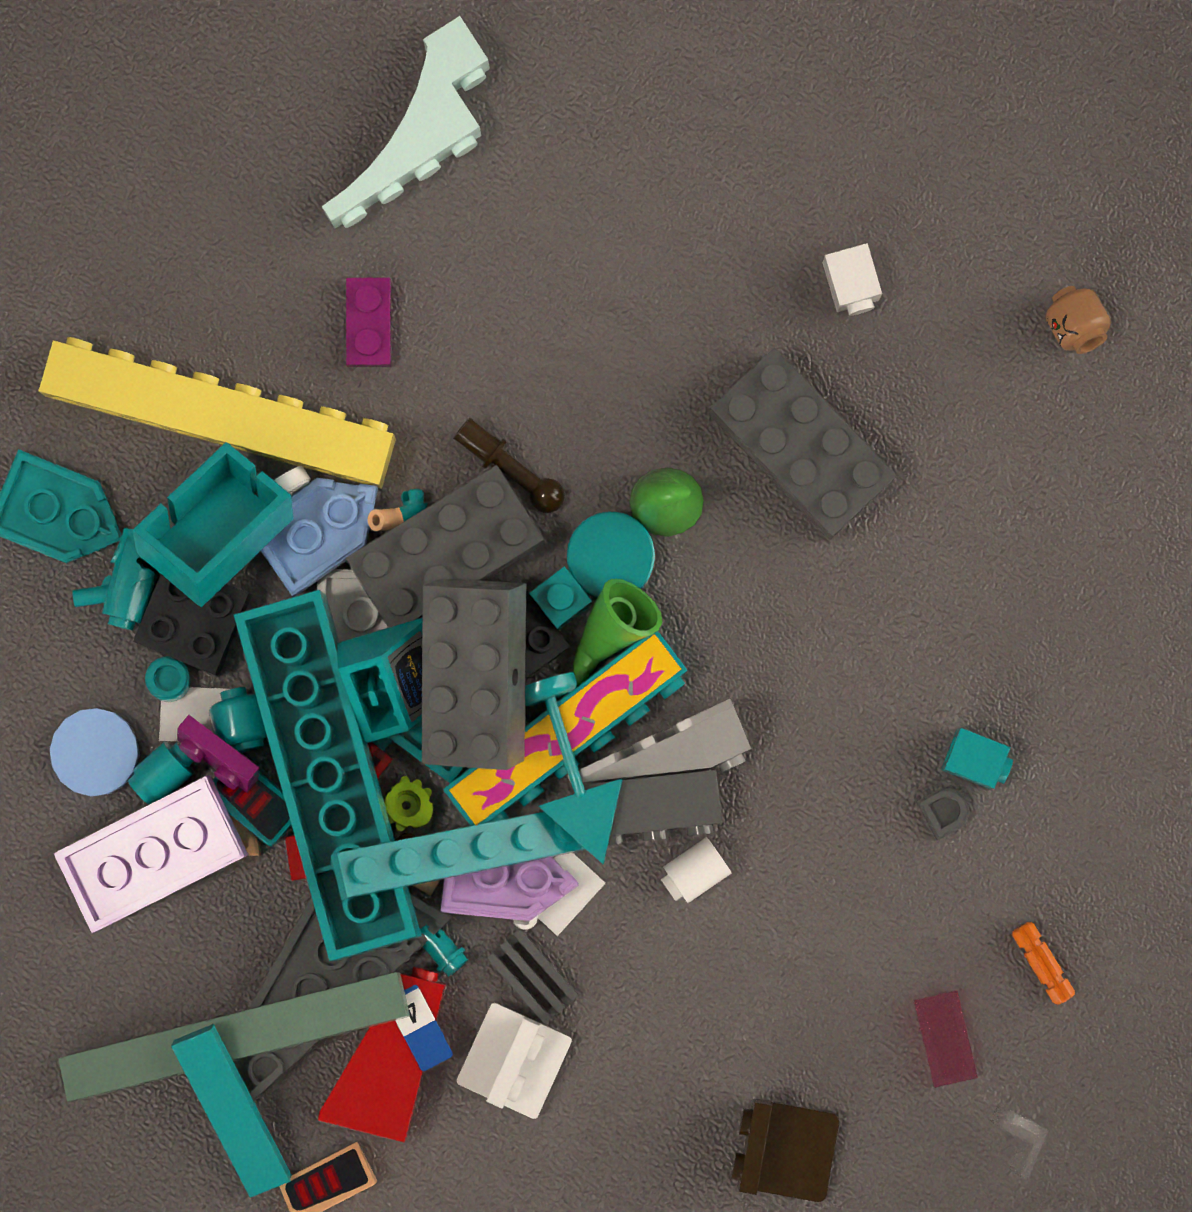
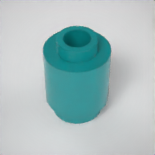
M164 741L133 769L134 775L128 779L132 789L148 805L172 794L194 774L190 766L194 761L181 751L179 742L172 746Z

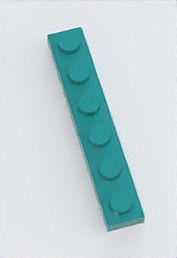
M545 812L338 852L331 855L340 897L341 900L586 849Z

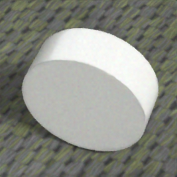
M298 466L279 476L274 481L292 496L308 485L311 478L303 466Z

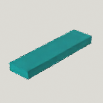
M211 1024L173 1040L171 1047L249 1197L251 1198L290 1182L292 1174L215 1025Z

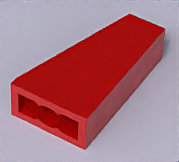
M413 967L412 974L402 973L401 978L404 990L417 985L437 1022L447 983L437 981L439 973L423 968ZM396 1021L369 1027L321 1108L318 1121L400 1142L406 1141L424 1071L420 1069Z

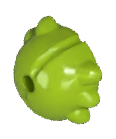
M407 776L401 777L400 782L391 788V792L387 793L384 802L390 824L395 822L398 831H403L409 826L419 828L426 825L433 813V805L429 802L432 790L430 788L423 789L422 782L418 779L410 782ZM408 802L410 808L407 810L403 809L402 803Z

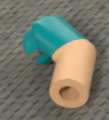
M421 489L403 491L400 496L403 503L402 507L372 510L368 515L369 527L374 531H389L426 509L428 503L424 502V492Z

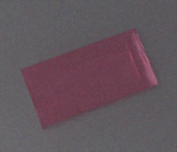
M954 990L914 999L913 1003L933 1087L936 1088L978 1078L958 991Z

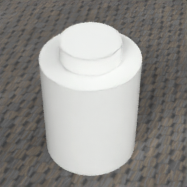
M705 837L663 866L667 875L661 881L675 901L684 897L686 902L690 903L732 873L713 844Z

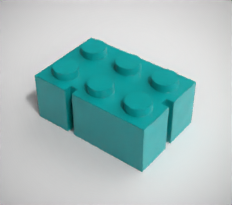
M225 442L167 497L171 522L175 524L172 528L170 527L168 510L160 503L132 531L137 554L198 606L202 607L294 519L291 494L263 471L256 475V466L229 443Z

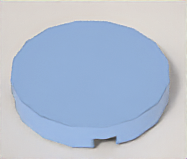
M98 708L80 710L64 719L55 731L50 747L52 768L60 782L73 792L92 797L110 794L125 786L128 779L133 776V769L137 766L140 757L137 737L130 724L118 714Z

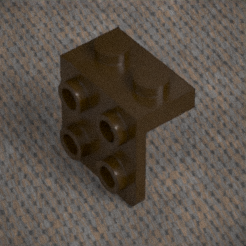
M753 1099L751 1109L743 1108L739 1135L746 1136L743 1154L735 1153L731 1179L738 1180L737 1188L739 1192L757 1195V1191L814 1202L823 1201L828 1191L839 1118L830 1112Z

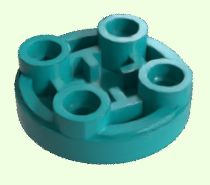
M602 512L584 520L573 532L567 548V564L571 575L587 594L595 598L599 596L605 582L610 579H622L640 589L643 588L651 576L655 562L654 544L646 528L635 518L620 512Z

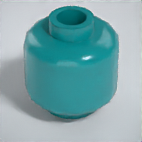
M238 687L221 692L222 701L213 704L209 709L213 733L239 753L264 747L263 740L268 737L256 694H247L246 687Z

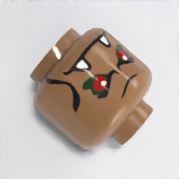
M1068 286L1058 291L1052 297L1053 304L1048 308L1045 318L1058 343L1064 350H1075L1077 354H1083L1096 349L1106 341L1108 337L1106 333L1110 328L1111 319L1094 290L1087 288L1076 289L1075 286Z

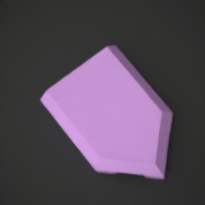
M552 857L444 879L441 912L530 921L578 886V882L568 871H564Z

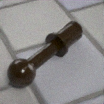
M467 419L453 437L454 440L483 461V468L486 469L491 463L495 466L497 465L501 471L530 493L532 505L538 511L552 513L563 505L565 492L558 481L550 478H538L503 450L507 442L505 439L498 440L473 421V419Z

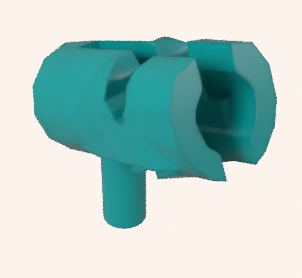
M124 528L122 538L110 563L114 564L112 575L105 577L101 586L75 589L72 591L75 607L104 603L102 614L109 616L108 625L133 631L135 623L140 624L152 597L158 575L143 566L145 560L137 554L133 529Z

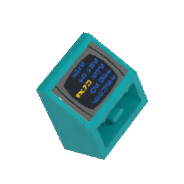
M423 618L337 643L338 671L365 743L409 731L422 720Z

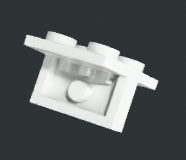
M492 1003L460 1071L457 1084L486 1097V1102L503 1109V1106H506L532 1119H536L566 1056L572 1039L500 1004Z

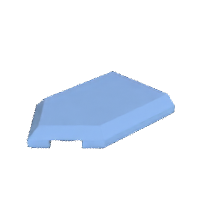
M316 478L291 496L294 519L261 552L292 597L297 596L344 563L346 557L366 546L370 529L368 515L374 510L378 491L377 486L367 484L354 485L335 482V480Z

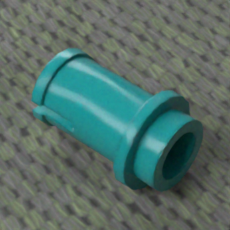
M426 924L420 929L421 934L423 933L428 939L422 947L438 964L439 967L436 970L439 973L444 972L450 977L468 961L467 957L463 954L466 950L464 947L458 948L442 929L433 935L428 930L429 926Z

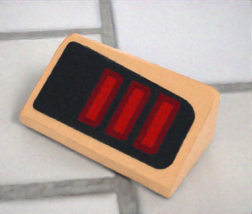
M357 1141L293 1174L290 1182L279 1187L290 1212H323L375 1185L377 1179Z

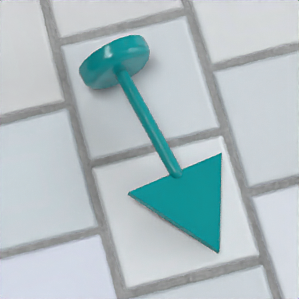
M574 672L556 675L526 685L525 706L546 703L575 793L539 805L538 807L604 865L623 778L588 790L584 788L556 698L569 694L576 688L577 680Z

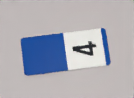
M413 985L404 990L410 1017L395 1021L420 1069L426 1071L452 1057L453 1052L419 987Z

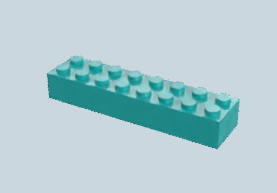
M317 590L235 614V622L329 961L342 960L421 937L408 886L341 900L331 855L393 842L395 839L368 743H365L338 671L337 643H339V638L327 596L322 591Z

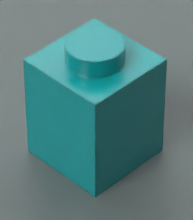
M565 566L530 592L531 597L558 631L592 605V600Z
M958 728L955 731L941 770L987 789H995L997 782L1004 784L1010 773L1013 759L1007 756L1011 747L966 729Z

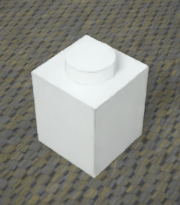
M868 243L825 255L822 263L836 311L848 310L849 316L874 309L873 302L879 301L882 291Z

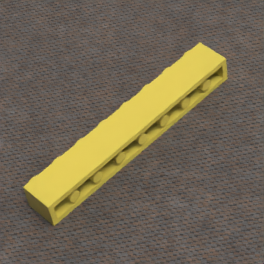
M67 337L66 344L54 340L52 342L39 387V392L45 397L219 445L227 442L235 449L296 466H303L310 470L361 484L374 485L380 489L383 487L396 441L394 434L387 432L389 425L367 418H363L361 425L345 421L346 413L328 407H321L319 413L302 409L303 401L284 395H278L277 402L260 397L262 392L260 389L236 383L235 390L218 386L219 378L200 372H194L192 378L176 374V366L156 360L151 361L150 367L134 363V355L116 349H109L108 355L91 351L93 344L72 337Z

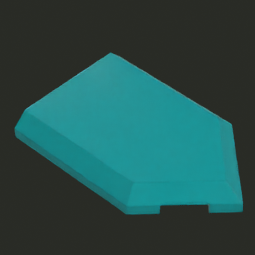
M18 449L0 492V537L66 564L121 540L122 533L100 482Z

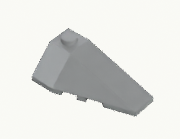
M728 699L677 723L666 731L663 730L651 735L625 750H620L580 769L579 773L582 782L587 783L710 769L716 765H719L721 771L724 772L745 762L746 760L742 753L750 750L751 747L732 701Z

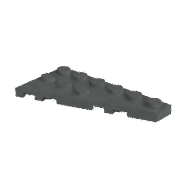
M410 894L420 929L427 924L429 926L428 930L434 935L453 919V917ZM311 897L249 1009L394 973L428 939L422 933V936L342 960L329 961ZM320 1040L233 1061L253 1101Z

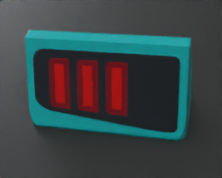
M259 772L258 781L248 793L238 786L235 789L227 787L216 776L213 779L228 813L268 846L273 847L292 826L282 789L261 772Z

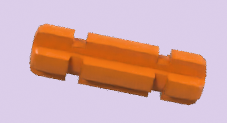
M1026 922L1017 927L1012 932V936L1020 948L1024 947L1026 951L1024 956L1041 984L1047 985L1046 992L1052 1002L1059 1005L1075 995V990L1069 980L1063 979L1061 976L1064 972L1045 942L1041 943L1039 939L1041 934L1035 924Z

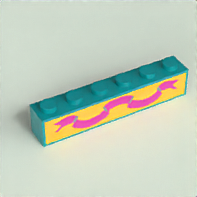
M658 631L651 636L637 641L574 689V691L557 702L574 757L578 756L588 747L594 753L615 738L610 730L624 720L631 726L650 711L646 705L647 702L659 693L665 700L686 684L681 676L687 673V668ZM548 710L525 727V756L523 762L508 770L470 768L443 789L470 826L509 819L505 810L519 800L523 807L545 791L540 785L543 781L555 774L558 780L568 774Z

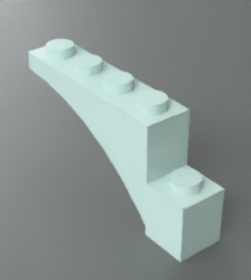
M460 16L423 39L427 53L419 83L408 110L389 143L373 163L351 185L322 206L325 215L334 229L342 224L345 228L353 226L367 215L365 209L379 200L382 204L391 202L404 192L402 186L416 177L419 181L427 179L441 168L439 162L452 154L456 158L461 157L477 146L478 143L475 139L481 136L480 126L456 90L463 87L464 91H467L480 84L486 78L485 72L490 70L488 58Z

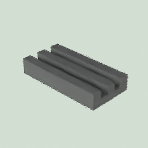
M521 929L516 931L487 957L488 961L545 1025L578 996V993ZM518 941L565 993L560 1000L513 948ZM505 953L552 1005L549 1010L545 1011L501 961L500 957Z

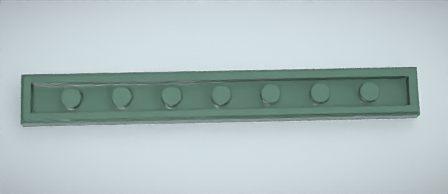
M395 972L58 1059L67 1102H74L185 1074L171 1047L173 1040L211 1024L215 1025L232 1060L236 1061L410 1017L401 973Z

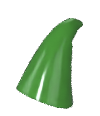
M665 467L651 470L638 479L631 490L629 504L633 518L639 521L648 532L653 535L670 537L683 533L695 525L702 514L703 496L701 487L692 476L682 470Z
M610 579L605 582L590 612L575 654L573 672L577 685L585 682L601 661L638 640L651 636L662 625L661 612L656 603L634 584L622 579Z

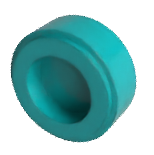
M165 656L156 659L149 665L145 674V683L149 692L156 699L163 702H174L184 697L191 685V676L183 662Z

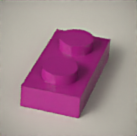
M346 278L347 367H391L390 278Z
M188 715L177 728V740L181 743L179 748L186 756L197 763H200L203 759L215 768V776L227 787L235 789L238 786L246 793L249 792L258 781V766L192 716Z

